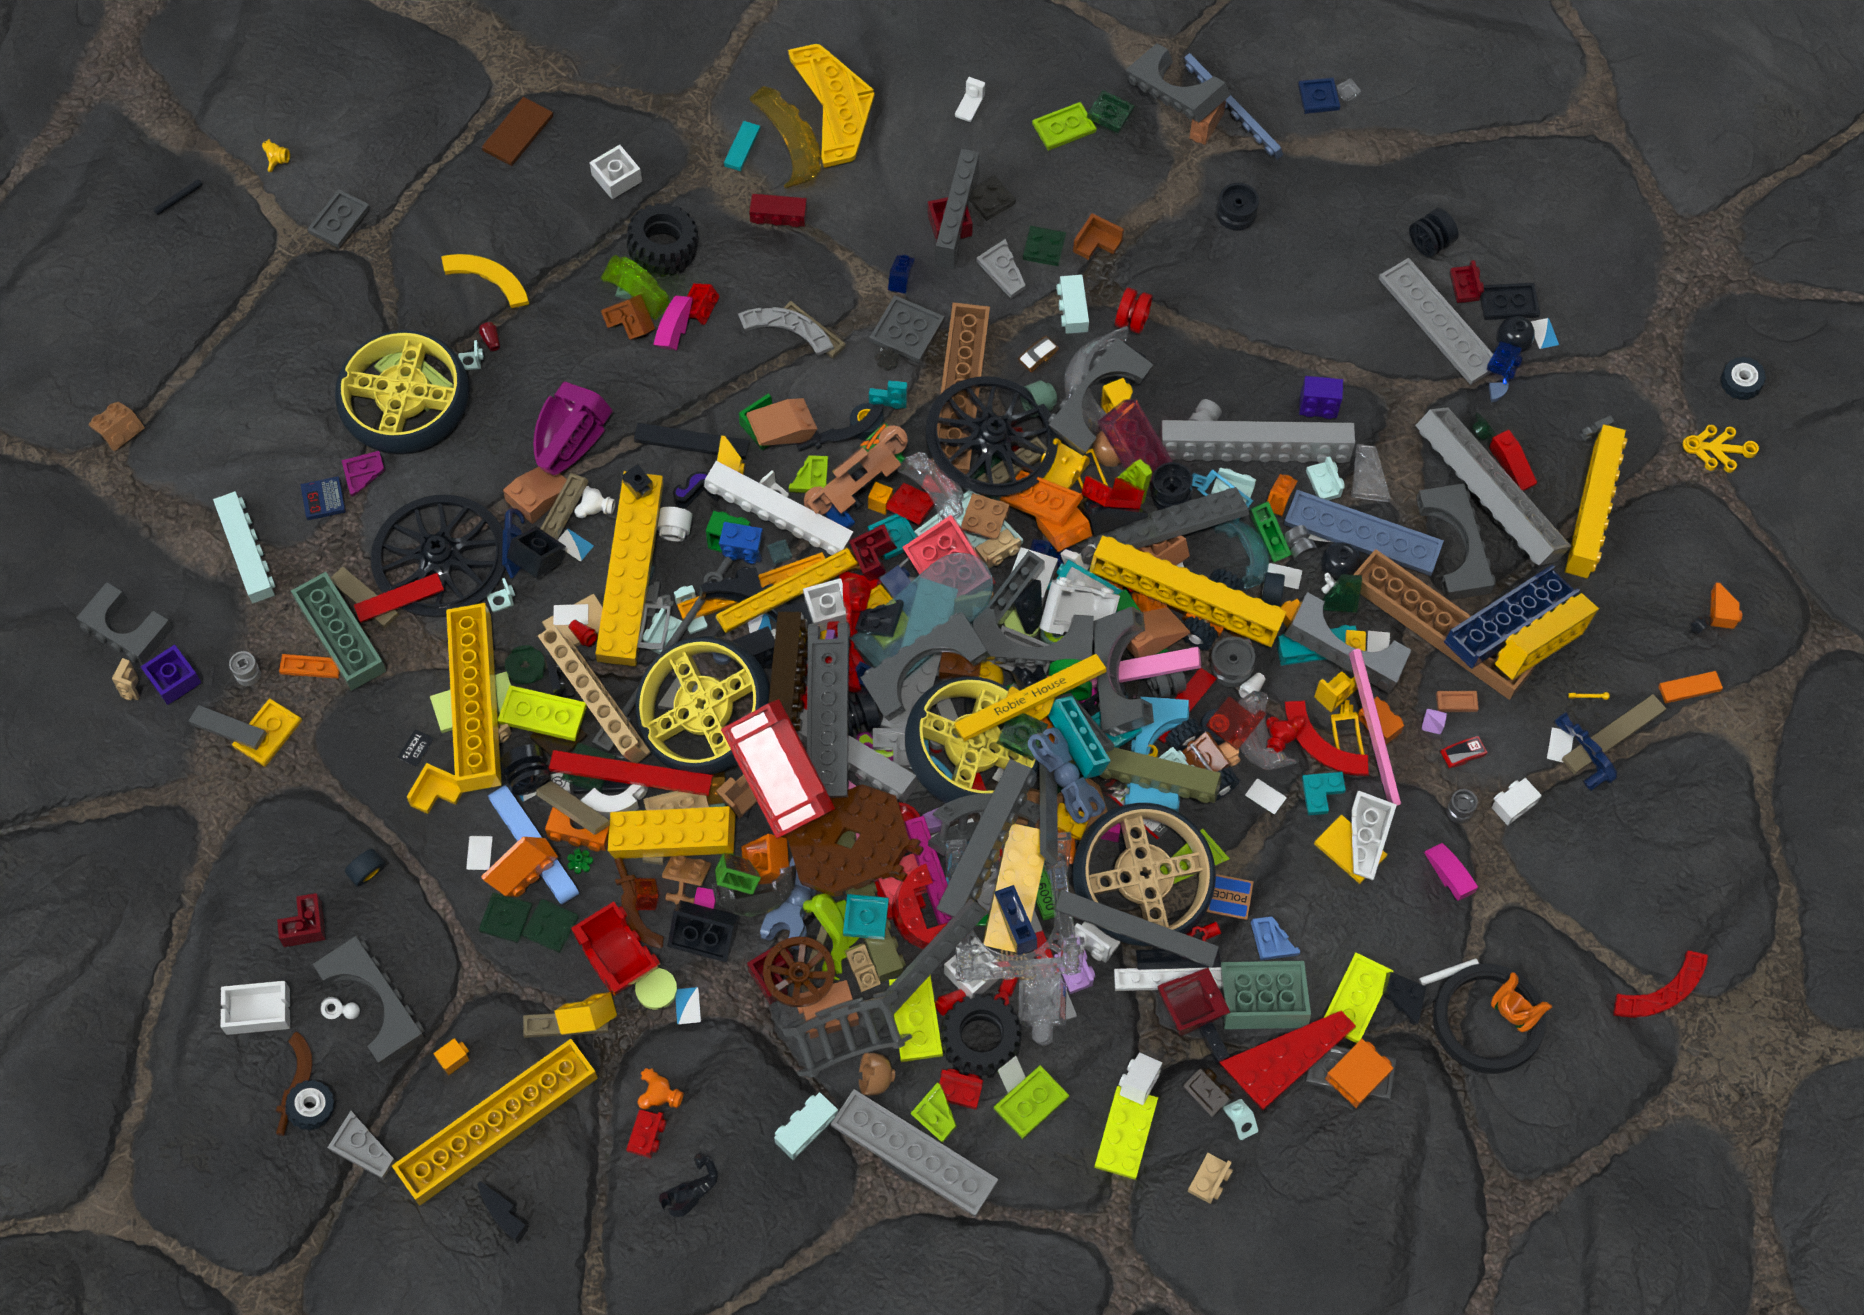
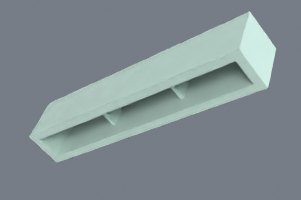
M232 492L213 499L252 604L275 596L272 588L276 586L272 576H267L266 572L270 570L266 560L262 561L260 557L264 554L260 544L256 545L255 540L258 538L254 528L250 530L249 524H252L249 514H244L243 509L246 508L243 498H238L236 492Z

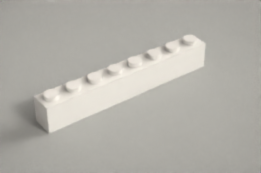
M718 461L715 462L705 478L704 487L710 493L722 496L729 503H736L743 510L757 514L762 520H768L778 528L792 532L795 537L809 541L814 547L825 549L830 555H834L847 548L850 543L849 541L852 539L853 531L818 513L816 514L811 509Z

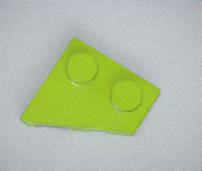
M809 455L804 462V466L798 471L793 483H790L789 492L807 493L813 487L826 486L828 456Z
M937 1082L910 1114L941 1142H944L957 1125L942 1086Z

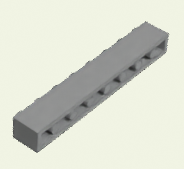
M804 709L803 713H800L802 730L798 731V737L800 741L807 745V710ZM848 735V771L854 772L862 781H869L875 789L884 790L887 793L896 795L897 799L905 803L919 785L916 775Z

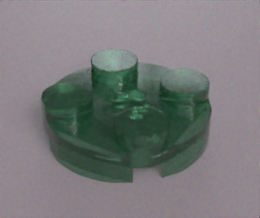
M530 645L514 648L511 651L512 653L505 659L506 672L515 684H531L543 677L545 671L544 656ZM524 661H527V663L530 664L528 668H523L520 666L523 665Z

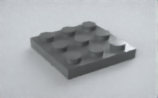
M894 295L869 337V342L920 363L942 326L945 316Z

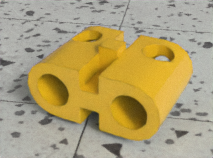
M1059 803L1057 806L1058 831L1064 832L1065 835L1076 840H1081L1089 820L1084 823L1075 822L1067 811L1065 804ZM1078 811L1079 815L1084 817V813Z

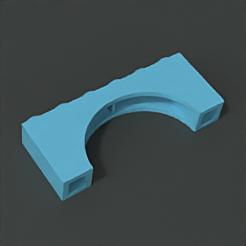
M1141 697V699L1152 704L1154 723L1141 727L1142 733L1136 736V740H1132V752L1148 755L1151 747H1148L1149 745H1153L1165 732L1176 728L1179 724L1181 725L1183 721H1187L1190 711L1189 700ZM1134 783L1127 784V788H1130V793L1125 796V805L1132 803H1154L1179 812L1180 796L1171 792L1163 793L1154 788L1146 789Z

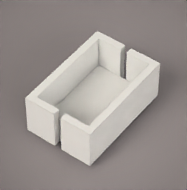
M285 981L221 987V1006L224 1008L221 1009V1028L226 1035L290 1029V1010L288 1008L290 1007V988Z

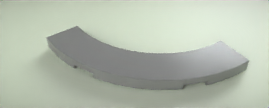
M773 307L755 308L738 314L746 332L762 327H778L800 335L811 345L817 356L834 349L833 344L822 328L810 318L796 311Z

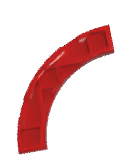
M1305 701L1285 702L1288 721L1294 719L1295 716L1305 718V725L1298 730L1296 740L1312 758L1330 769L1332 768L1345 774L1369 776L1368 755L1345 752L1330 745L1315 731L1310 723Z
M1688 950L1677 976L1669 984L1656 992L1647 995L1617 994L1613 1015L1632 1018L1647 1017L1673 1008L1683 1001L1698 984L1704 973L1708 955Z

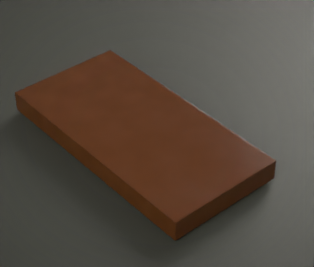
M523 97L484 143L482 151L513 166L551 120L553 112Z

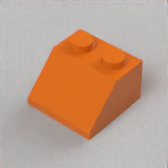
M767 834L741 846L742 858L748 859L761 877L758 884L777 883L790 877L787 838L779 837L776 839L775 835Z

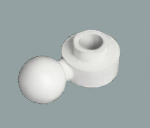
M328 997L321 1003V1013L328 1019H335L340 1014H344L348 1019H355L360 1014V1007L353 1002L344 1006L338 998ZM329 1004L336 1006L332 1011L328 1010L327 1007Z

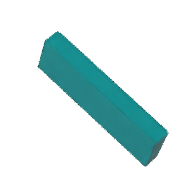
M743 121L724 161L725 167L738 171L742 170L761 130L759 125Z

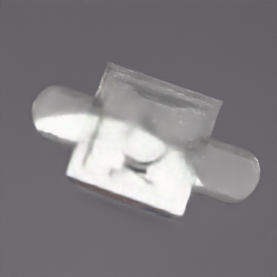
M1045 961L1034 965L1033 979L1019 980L1018 1007L1020 1023L1025 1028L1032 1027V1039L1042 1046L1052 1042L1053 1026L1066 1025L1067 985L1060 978H1054V968Z

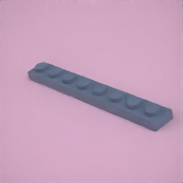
M1190 53L1184 57L1186 69L1191 74L1194 72L1197 75L1196 78L1200 84L1213 77ZM1230 95L1226 99L1225 109L1228 108L1231 111L1230 114L1236 121L1239 119L1242 122V126L1247 132L1251 131L1253 133L1255 141L1258 144L1262 143L1270 156L1274 155L1279 159L1283 155L1281 147Z

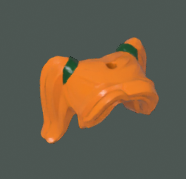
M1510 973L1509 980L1493 996L1491 1006L1499 1011L1510 1023L1514 1024L1518 1031L1525 1032L1531 1029L1543 1014L1552 1008V1005L1548 1002H1541L1536 1006H1532L1521 994L1514 991L1519 979L1516 973Z

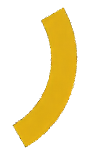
M455 254L441 256L445 275L457 273L480 275V277L500 287L507 297L511 308L529 305L526 292L521 283L502 265L487 258L474 255Z

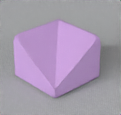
M1427 709L1421 729L1441 734L1447 714Z
M937 809L923 814L930 833L940 832L942 821L933 815V812Z

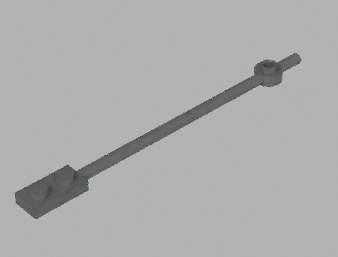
M726 557L716 572H709L705 575L704 583L708 581H722V576L733 560ZM698 597L662 651L679 641L706 600H700V597ZM638 687L622 709L626 717L635 706ZM603 727L592 741L593 745L607 753H611L616 746Z

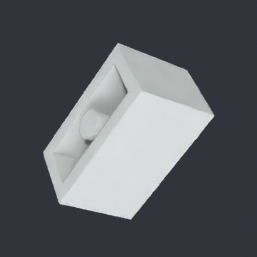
M1526 778L1520 782L1516 780L1509 786L1510 790L1506 793L1502 791L1494 798L1495 802L1492 809L1507 826L1535 806L1542 796Z
M1139 1052L1135 1060L1131 1059L1127 1068L1129 1071L1127 1075L1123 1074L1120 1079V1095L1144 1105L1160 1075L1162 1062Z

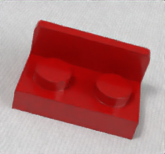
M694 283L687 297L693 298L688 318H697L701 324L705 325L719 299V294L711 284Z
M954 1069L942 1070L939 1084L942 1086L948 1103L977 1110L983 1080L974 1074H968V1076L959 1074V1071Z
M639 1109L626 1149L627 1152L652 1159L653 1152L657 1153L659 1149L660 1132L663 1133L667 1121L664 1120L663 1113L658 1112V1114Z

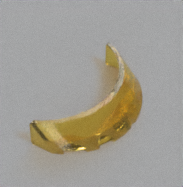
M762 86L750 97V101L773 122L790 152L792 176L784 185V188L787 189L813 180L821 169V165H819L821 151L810 125L798 115L800 111L794 105L787 103L780 97L781 93L779 91Z

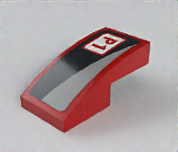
M1479 736L1460 741L1440 751L1449 768L1465 765L1469 760L1484 757L1488 753Z

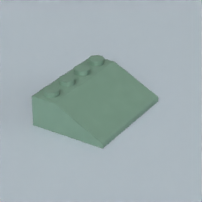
M1304 961L1221 962L1222 996L1231 1012L1223 1016L1224 1029L1301 1028L1309 1024L1311 1011Z

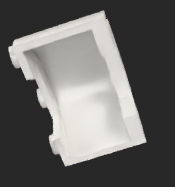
M1065 577L1052 580L1040 628L1049 633L1063 635L1064 632H1068L1073 615L1094 616L1095 621L1116 613L1120 596L1114 594L1113 589L1102 587L1101 589L1087 586L1085 581L1077 579L1074 582Z

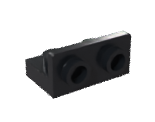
M551 654L545 655L554 695L564 698L574 697V688Z
M1018 666L1012 671L1019 691L1047 678L1041 666H1038L1033 673L1027 668L1022 669Z

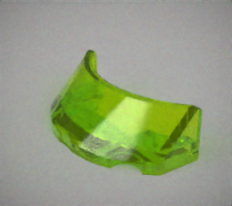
M614 255L610 259L600 279L617 285L632 297L641 294L650 316L654 320L666 311L670 301L668 294L658 286L657 281L644 268L627 257L619 258L617 255Z

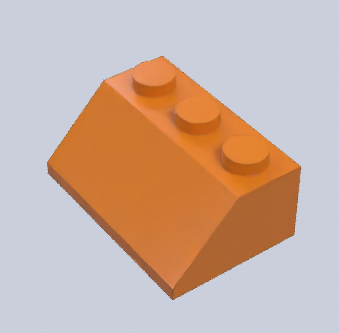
M523 836L481 877L504 896L519 897L525 892L527 886L539 879V875L543 871L552 867L553 862L558 856L546 838Z

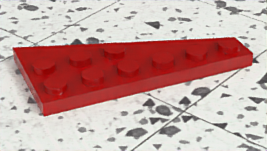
M1341 1010L1223 1060L1219 1064L1263 1111L1356 1028V1025Z

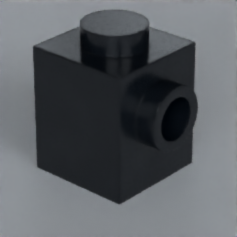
M638 464L622 475L623 483L637 500L651 493L653 489L652 480Z

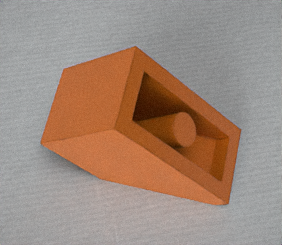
M1716 583L1711 590L1710 626L1734 629L1742 619L1739 602L1721 583Z

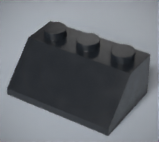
M680 900L673 911L667 947L727 963L740 916Z

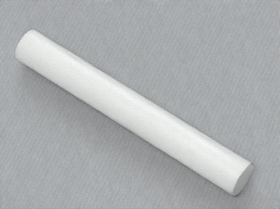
M1475 958L1421 977L1418 980L1420 984L1427 985L1479 963Z

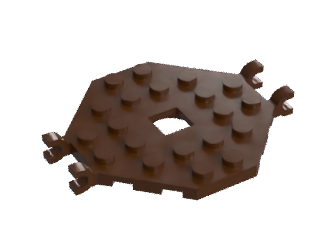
M863 784L848 789V797L830 798L835 807L832 811L781 836L789 840L800 883L803 886L833 897L843 895L844 891L852 888L856 890L870 885V881L881 877L882 879L893 877L903 882L907 874L902 872L903 866L898 865L907 851L920 856L924 850L922 846H919L920 840L915 838L910 840L896 795ZM847 831L860 834L851 849L836 844L842 834Z

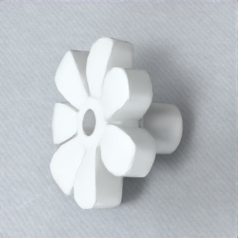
M1327 572L1325 574L1327 584L1321 588L1325 594L1331 590L1336 591L1338 594L1342 593L1339 583Z

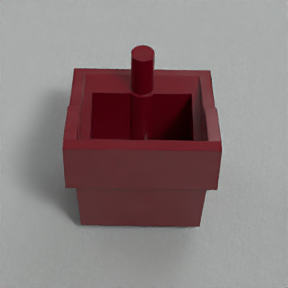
M1209 968L1157 986L1158 992L1180 1036L1186 1035L1209 1022H1214L1220 1017L1231 1013Z

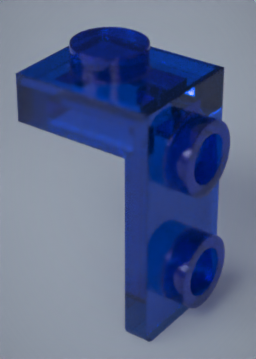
M908 255L896 256L890 269L888 290L906 294L909 273L914 264V258H910Z

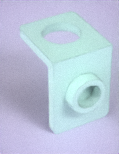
M474 340V352L458 354L462 363L467 357L474 359L471 365L463 363L465 370L481 369V360H484L483 349H479L477 340Z
M505 578L502 579L505 589L487 596L492 612L514 606L512 597L515 596L512 585H507ZM501 596L505 601L502 605H495L493 603L494 598Z
M1242 1099L1223 1107L1224 1112L1234 1122L1240 1140L1258 1132L1254 1114ZM1245 1123H1251V1128L1249 1131H1241V1128Z

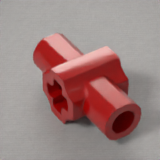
M1214 922L1204 927H1194L1192 932L1186 935L1195 938L1199 929L1200 932L1205 933L1202 941L1207 942V939L1222 933L1218 923Z

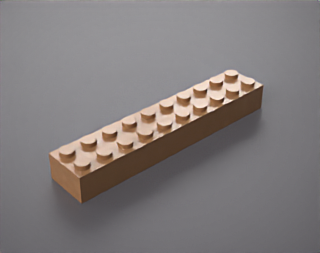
M953 303L941 393L959 381L982 377L990 307ZM980 387L971 388L979 398ZM966 390L952 397L958 407L972 418L977 417V408ZM947 402L939 417L959 419L949 402ZM940 423L937 424L938 438L960 439L971 435L964 429ZM940 444L948 460L961 448ZM972 450L966 452L952 463L964 474L970 471ZM932 458L931 474L940 478H948Z
M1377 549L1372 552L1352 576L1349 585L1351 588L1510 700L1533 672L1535 666L1515 679H1510L1495 665L1499 658V652L1471 669L1444 643L1450 630L1471 616Z

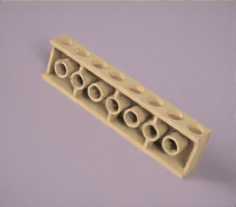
M554 624L542 634H539L538 637L621 754L632 763H638L651 752L568 635L563 637Z

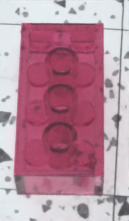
M1124 399L1097 421L1125 470L1141 459L1152 470L1151 482L1157 467L1164 463L1173 462L1137 400Z

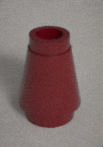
M492 322L482 324L479 327V334L489 350L496 351L500 349L497 327Z

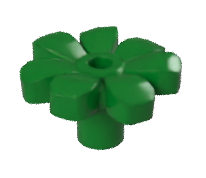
M580 849L574 850V855L569 854L567 860L570 861L567 864L568 869H574L575 874H581L582 869L585 873L589 872V865L593 864V858L589 857V851L584 850L581 853Z

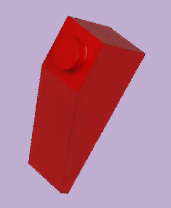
M1507 430L1493 437L1489 450L1520 489L1525 491L1537 485L1525 454L1511 431Z

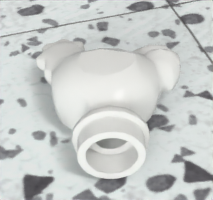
M586 486L581 495L582 502L576 506L574 511L578 518L595 515L600 511H603L604 514H613L615 499L610 497L604 499L598 489Z

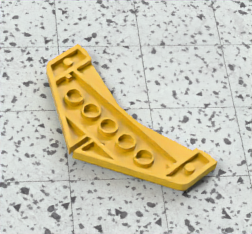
M819 44L788 50L791 63L823 106L821 153L823 167L855 160L875 97L874 90Z

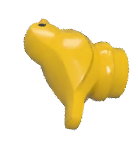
M270 139L262 143V148L269 160L268 172H272L279 163L289 162L290 152L288 148L279 147V145L272 143Z

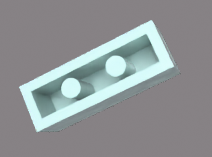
M1060 276V284L1056 285L1057 295L1061 296V300H1059V311H1063L1061 326L1065 327L1066 334L1088 332L1089 318L1083 276Z
M820 1092L816 1096L812 1095L806 1101V1106L801 1111L797 1110L790 1117L791 1121L786 1126L782 1125L775 1132V1143L792 1160L838 1114V1109Z

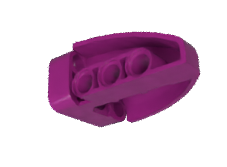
M563 382L554 394V398L552 396L547 398L536 423L533 442L536 463L544 472L557 475L567 469L584 455L603 434L605 429L602 426L606 423L613 410L599 394L574 384Z

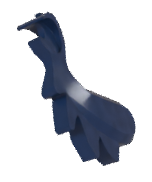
M1567 712L1554 720L1555 724L1562 731L1576 737L1596 766L1597 772L1583 781L1590 791H1593L1594 788L1604 781L1612 783L1617 779V771L1602 751V748L1589 737L1588 731L1582 730L1578 723L1573 725Z

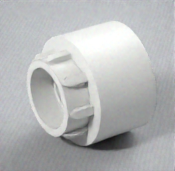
M677 507L660 508L657 524L660 537L673 542L683 541L685 536L690 534L693 514L688 510Z

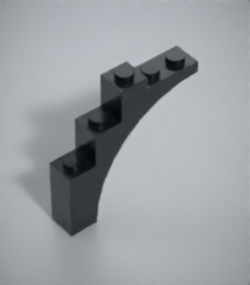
M743 567L736 571L734 579L725 578L719 582H705L700 586L699 597L700 600L722 599L742 602L774 584H769L762 588L756 567ZM795 601L789 605L784 603L764 613L777 623L778 612H802L804 619H807V627L808 624H813L806 602L800 603Z

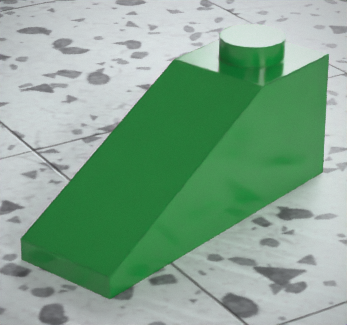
M1269 501L1249 508V514L1272 561L1276 562L1292 555Z

